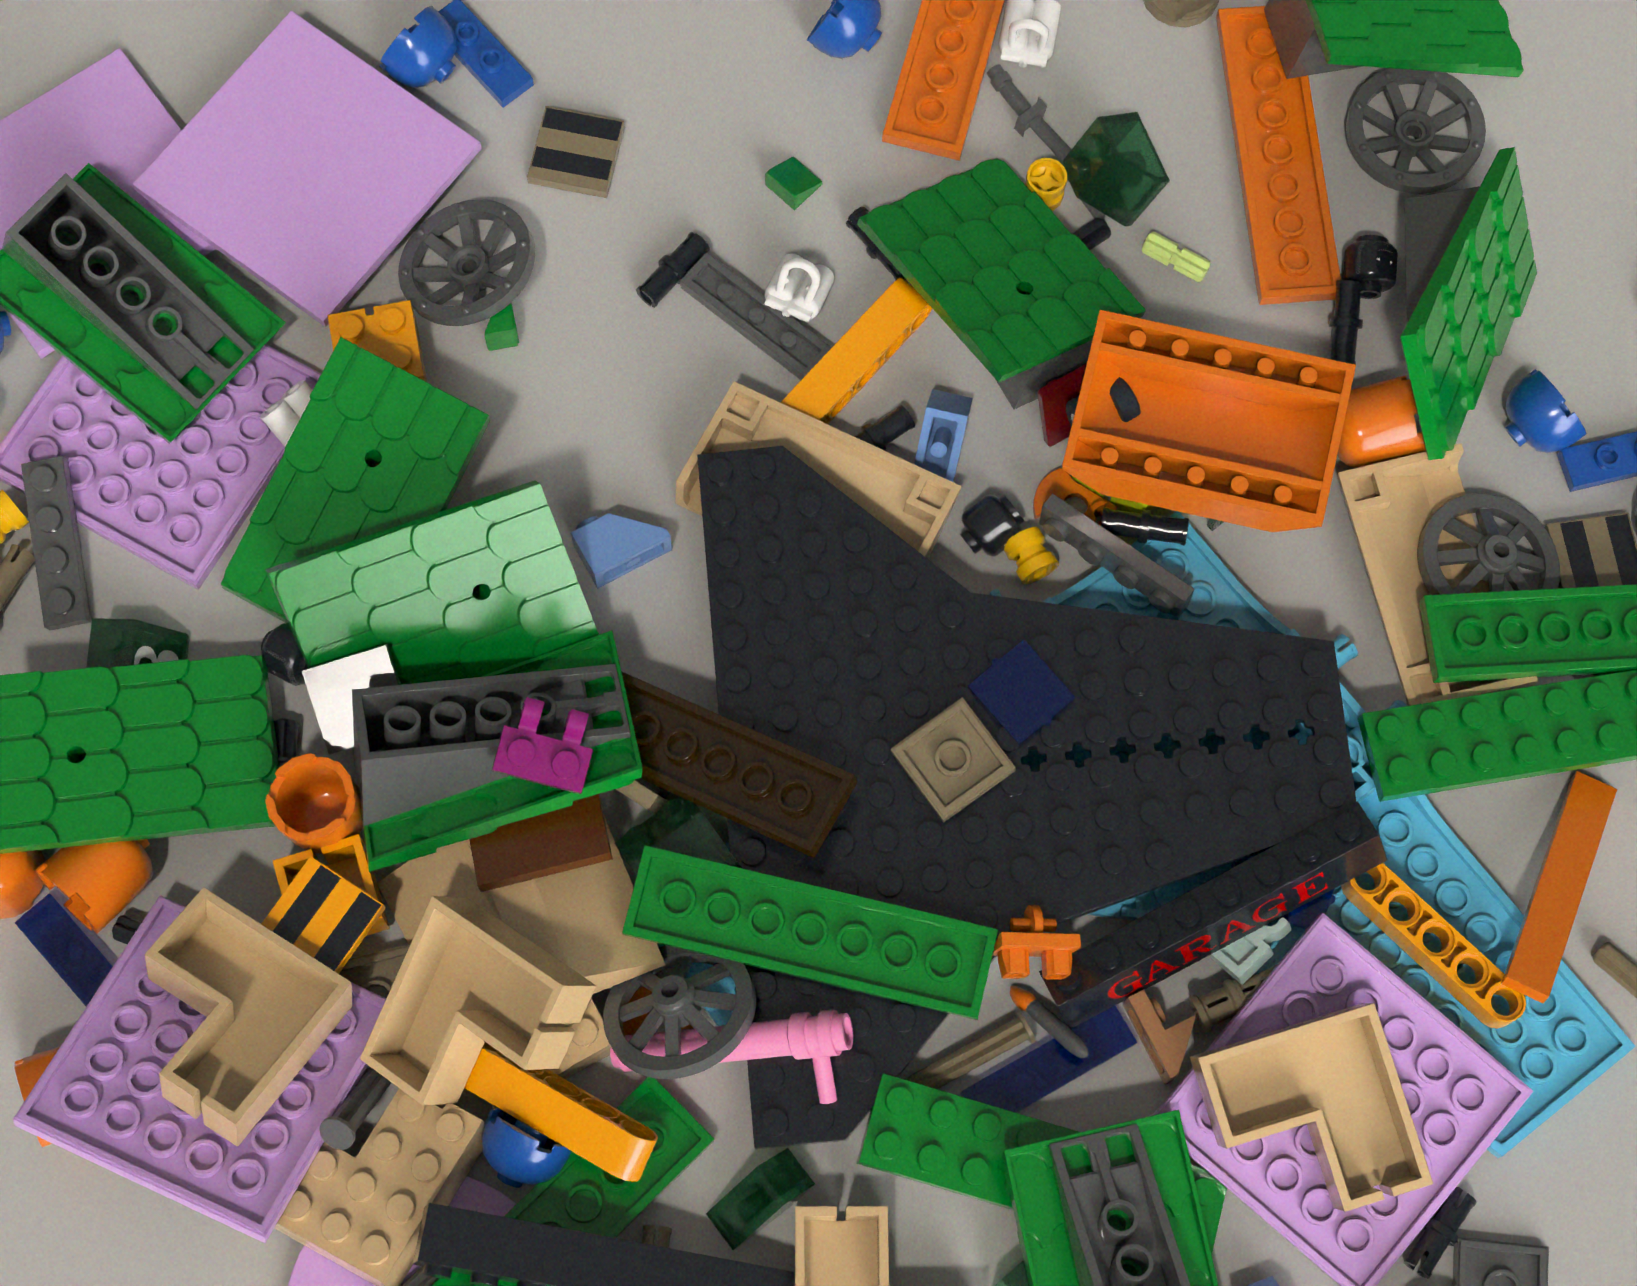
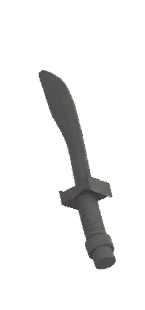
M1000 64L993 66L987 72L991 79V85L996 92H1000L1002 97L1019 116L1014 129L1023 137L1024 132L1030 127L1065 167L1072 188L1093 218L1105 220L1104 198L1099 185L1070 147L1043 120L1047 108L1045 103L1038 97L1037 103L1031 107L1012 83L1013 80L1008 72L1004 71Z

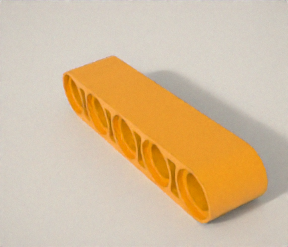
M903 278L897 279L780 403L829 424L921 326L930 314L931 306Z
M1384 863L1366 872L1374 880V890L1362 889L1356 883L1355 878L1341 885L1343 894L1354 906L1481 1023L1490 1028L1498 1029L1509 1025L1522 1016L1526 1007L1524 994L1502 985L1504 973ZM1390 902H1398L1404 905L1408 913L1407 921H1398L1391 916L1388 909ZM1424 933H1433L1440 939L1442 945L1441 952H1431L1424 946L1422 940ZM1458 964H1467L1473 969L1475 973L1474 984H1467L1461 981L1457 974ZM1493 995H1500L1506 999L1509 1004V1014L1507 1016L1496 1013L1492 1008L1491 999Z
M484 1042L464 1087L611 1175L626 1181L636 1182L640 1180L658 1139L657 1134L649 1127L548 1069L524 1070L486 1042Z

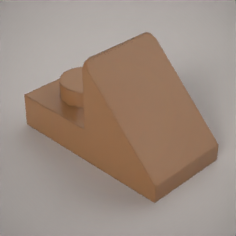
M1142 990L1129 996L1124 1002L1123 1007L1165 1085L1172 1082L1179 1074L1196 1015L1165 1030L1162 1023L1166 1022V1018L1160 1004L1154 997L1149 999L1145 991Z

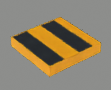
M310 856L261 924L339 974L386 907Z

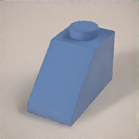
M932 389L926 406L915 465L954 482L973 398Z
M610 513L600 518L598 516L589 517L580 522L576 530L571 532L574 548L597 589L672 551L671 536L667 529Z

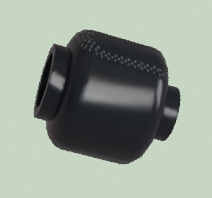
M1363 235L1356 238L1355 242L1350 244L1344 252L1343 280L1363 282L1360 298L1376 299L1381 297V292L1390 290L1396 284L1397 249L1392 244H1389L1388 239L1383 236Z
M988 494L962 514L961 519L966 530L960 535L975 554L982 549L987 555L995 557L1004 551L1005 544L1009 538L1022 531L1020 524L1024 522V519L1005 495L998 498L994 494Z
M283 623L265 635L261 643V655L265 659L269 673L292 685H303L305 680L302 670L307 669L308 666L289 623Z

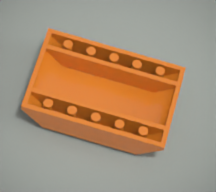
M1100 310L1062 470L1102 495L1263 531L1281 532L1322 527L1356 365ZM1119 377L1130 386L1141 410L1139 416L1128 422L1122 421L1110 395V388Z

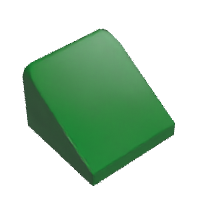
M795 157L787 159L765 173V185L794 211L822 185V181Z
M512 302L506 308L493 315L488 322L484 336L489 351L518 346L519 338Z

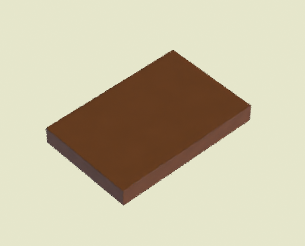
M600 794L573 801V805L499 826L492 833L469 839L477 886L480 892L613 860Z

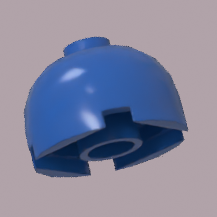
M833 0L827 12L820 17L812 29L807 41L813 44L819 51L835 58L852 57L861 48L868 52L882 34L877 29L881 19V4L879 0Z
M429 6L414 17L419 25L414 24L408 30L404 28L380 60L382 64L379 67L391 78L402 85L412 88L425 87L434 80L441 84L456 68V65L452 62L457 51V38L454 30L443 15L433 6Z
M1533 370L1511 389L1506 399L1505 407L1511 423L1505 426V429L1519 447L1527 443L1539 452H1556L1574 444L1587 434L1575 412L1570 413L1564 403L1566 400L1541 371Z
M492 1106L482 1132V1149L489 1165L498 1172L497 1178L506 1185L520 1188L523 1183L533 1185L547 1182L557 1175L569 1159L572 1151L496 1106Z

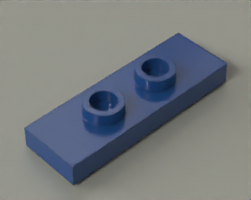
M453 0L438 11L450 23L456 35L457 51L454 56L502 108L534 85L531 75L461 0Z
M1637 431L1568 447L1559 451L1557 457L1569 491L1573 492L1637 477Z

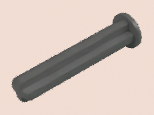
M370 1067L336 1113L331 1117H327L321 1123L319 1131L322 1139L335 1149L344 1150L351 1147L356 1138V1130L391 1082Z

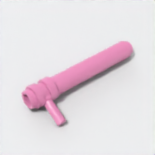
M833 1009L820 1011L818 1016H812L811 1013L804 1012L794 1013L789 1019L752 1022L747 1034L737 1048L719 1063L793 1056L797 1060L812 1058L819 1103H833L838 1099L830 1057L840 1056L842 1051L852 1048L853 1028L851 1019L847 1013L839 1014L837 1010ZM725 1025L713 1027L720 1032ZM694 1028L681 1030V1054L696 1050L708 1043ZM665 1031L655 1032L642 1052L665 1057ZM625 1035L628 1042L633 1037V1035ZM611 1047L610 1057L613 1066L621 1068L624 1072L633 1071L618 1059Z

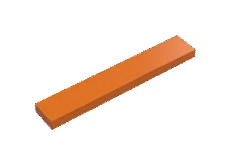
M1576 771L1567 789L1501 982L1502 985L1541 1003H1544L1550 996L1617 792L1616 788Z

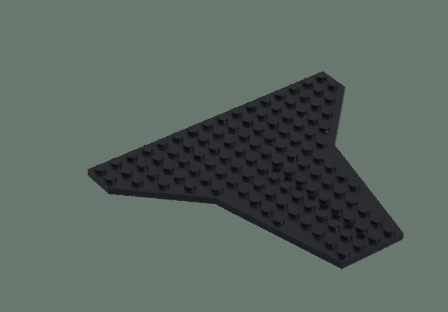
M784 446L697 455L718 713L721 716L855 775L858 781L815 858L727 818L731 866L998 929L997 941L998 935L1001 932L1024 933V931H1011L1010 919L1012 917L1024 918V912L1028 905H1039L1043 918L1056 919L1058 925L1263 852L1356 802L1334 641L971 593ZM963 697L1016 767V771L943 823L893 756L890 749ZM1296 723H1303L1304 727L1311 729L1313 735L1307 737L1305 745H1298L1297 738H1289L1288 731L1293 730ZM1252 727L1259 728L1261 733H1266L1268 736V740L1262 742V749H1254L1252 742H1244L1243 735L1249 734ZM1206 732H1214L1216 737H1222L1224 744L1218 746L1217 753L1209 754L1207 747H1200L1199 740L1205 738ZM1163 736H1169L1172 742H1178L1180 749L1173 751L1172 758H1164L1162 751H1155L1154 744L1161 743ZM1117 741H1126L1127 746H1133L1135 749V753L1129 755L1128 762L1120 763L1118 756L1110 754V749L1117 746ZM1074 745H1081L1084 751H1089L1091 754V758L1084 760L1083 767H1075L1073 760H1066L1065 753L1072 752ZM1029 750H1037L1039 755L1046 756L1047 762L1041 763L1037 772H1031L1029 765L1021 763V758L1028 756ZM992 956L991 963L997 956ZM744 964L756 992V1009L752 1022L789 1019L794 1013L809 1012L812 1016H818L820 1011L834 1009L839 1014L847 1013L853 1028L852 1048L842 1051L840 1056L830 1057L838 1099L833 1103H819L812 1058L797 1060L793 1056L747 1060L754 1148L765 1149L847 1141L871 1111L882 1073L899 1077L949 1016V1013Z

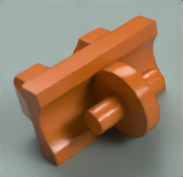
M1028 905L1024 912V918L1012 917L1010 919V930L1024 931V933H999L992 956H998L999 969L1003 979L1027 977L1030 975L1029 957H1041L1042 978L1062 980L1071 975L1072 953L1081 948L1080 934L1043 933L1056 931V919L1043 918L1039 905Z

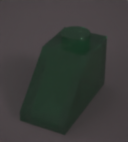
M786 1148L751 1171L712 1207L706 1215L731 1249L735 1250L789 1209L815 1183L789 1148Z

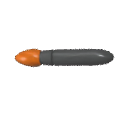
M1015 985L1010 987L1011 999L1020 1010L1028 1012L1044 1030L1073 1055L1080 1058L1088 1057L1089 1051L1083 1040L1047 1007L1037 1001L1035 995Z

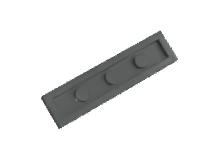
M707 252L680 280L681 289L800 380L832 348L791 316H783L782 311L764 305L766 301L765 296Z
M64 456L23 463L21 468L44 628L51 631L90 623L91 615L68 459Z
M1053 493L1044 503L1039 524L1043 526L1044 531L1051 538L1060 542L1065 541L1077 549L1079 555L1085 561L1092 565L1099 564L1111 572L1119 584L1128 589L1135 588L1148 597L1150 603L1159 611L1164 613L1170 612L1180 618L1189 606L1195 590L1193 587Z

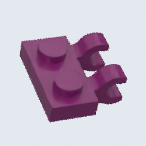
M526 697L517 729L503 726L491 771L581 794L593 752L591 748L580 746L589 713L571 709L567 715L562 739L536 734L544 701Z

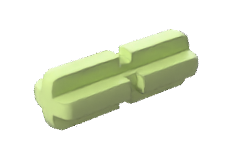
M1151 232L1147 236L1142 246L1144 254L1166 266L1170 263L1175 265L1174 270L1196 282H1201L1204 279L1211 264L1208 259L1185 247L1183 250L1178 249L1179 244L1157 232Z

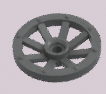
M1385 69L1371 77L1358 90L1346 120L1347 142L1359 166L1371 178L1382 185L1411 194L1438 192L1461 181L1477 162L1483 149L1486 135L1485 119L1477 99L1461 81L1446 72ZM1417 84L1424 86L1415 110H1407L1398 85ZM1384 90L1396 122L1368 106V103ZM1435 90L1449 97L1456 106L1431 119L1427 112ZM1465 118L1468 139L1435 135V133L1457 120ZM1363 120L1387 133L1390 137L1367 141L1363 129ZM1430 149L1464 153V155L1455 164L1446 168ZM1397 150L1399 158L1396 167L1389 166L1376 154ZM1416 156L1432 174L1407 173L1412 157Z
M478 199L462 201L445 207L425 220L406 243L398 269L401 290L407 301H411L413 309L430 322L445 326H464L488 319L506 308L520 294L528 282L535 261L533 237L522 218L513 209L502 203ZM472 220L494 221L481 247L477 246ZM459 224L463 246L453 250L440 240L438 236ZM508 227L514 233L516 243L493 256ZM427 248H430L448 262L447 267H419V264ZM514 261L506 278L493 274V272ZM418 282H449L426 298L420 293ZM486 287L494 289L485 297L477 300L479 291L484 290ZM464 290L461 305H442Z
M1491 494L1460 496L1444 504L1430 518L1421 533L1417 552L1418 565L1422 580L1430 595L1469 593L1481 579L1489 582L1488 592L1504 591L1505 578L1514 591L1532 590L1517 566L1540 573L1537 590L1558 589L1560 563L1552 538L1533 514L1511 500ZM1476 513L1483 535L1454 518L1464 514ZM1493 516L1507 521L1514 528L1506 536L1500 535ZM1442 529L1473 548L1437 551ZM1523 536L1526 537L1533 547L1536 556L1517 551L1516 544ZM1469 563L1472 571L1452 589L1446 581L1440 566Z
M664 945L659 947L665 963L664 966L612 987L604 1007L603 1025L605 1035L614 1053L629 1069L646 1077L677 1079L695 1075L713 1067L737 1048L752 1024L756 1009V992L744 964ZM692 963L713 965L687 979ZM674 966L672 974L661 979L655 975L666 968ZM728 976L734 980L736 985V995L701 990ZM641 985L652 992L651 995L629 1003L633 994ZM702 1007L731 1010L733 1013L725 1027L718 1032L700 1011ZM650 1012L628 1042L624 1035L623 1022ZM690 1024L708 1043L696 1050L681 1054V1027ZM660 1025H665V1057L642 1052Z

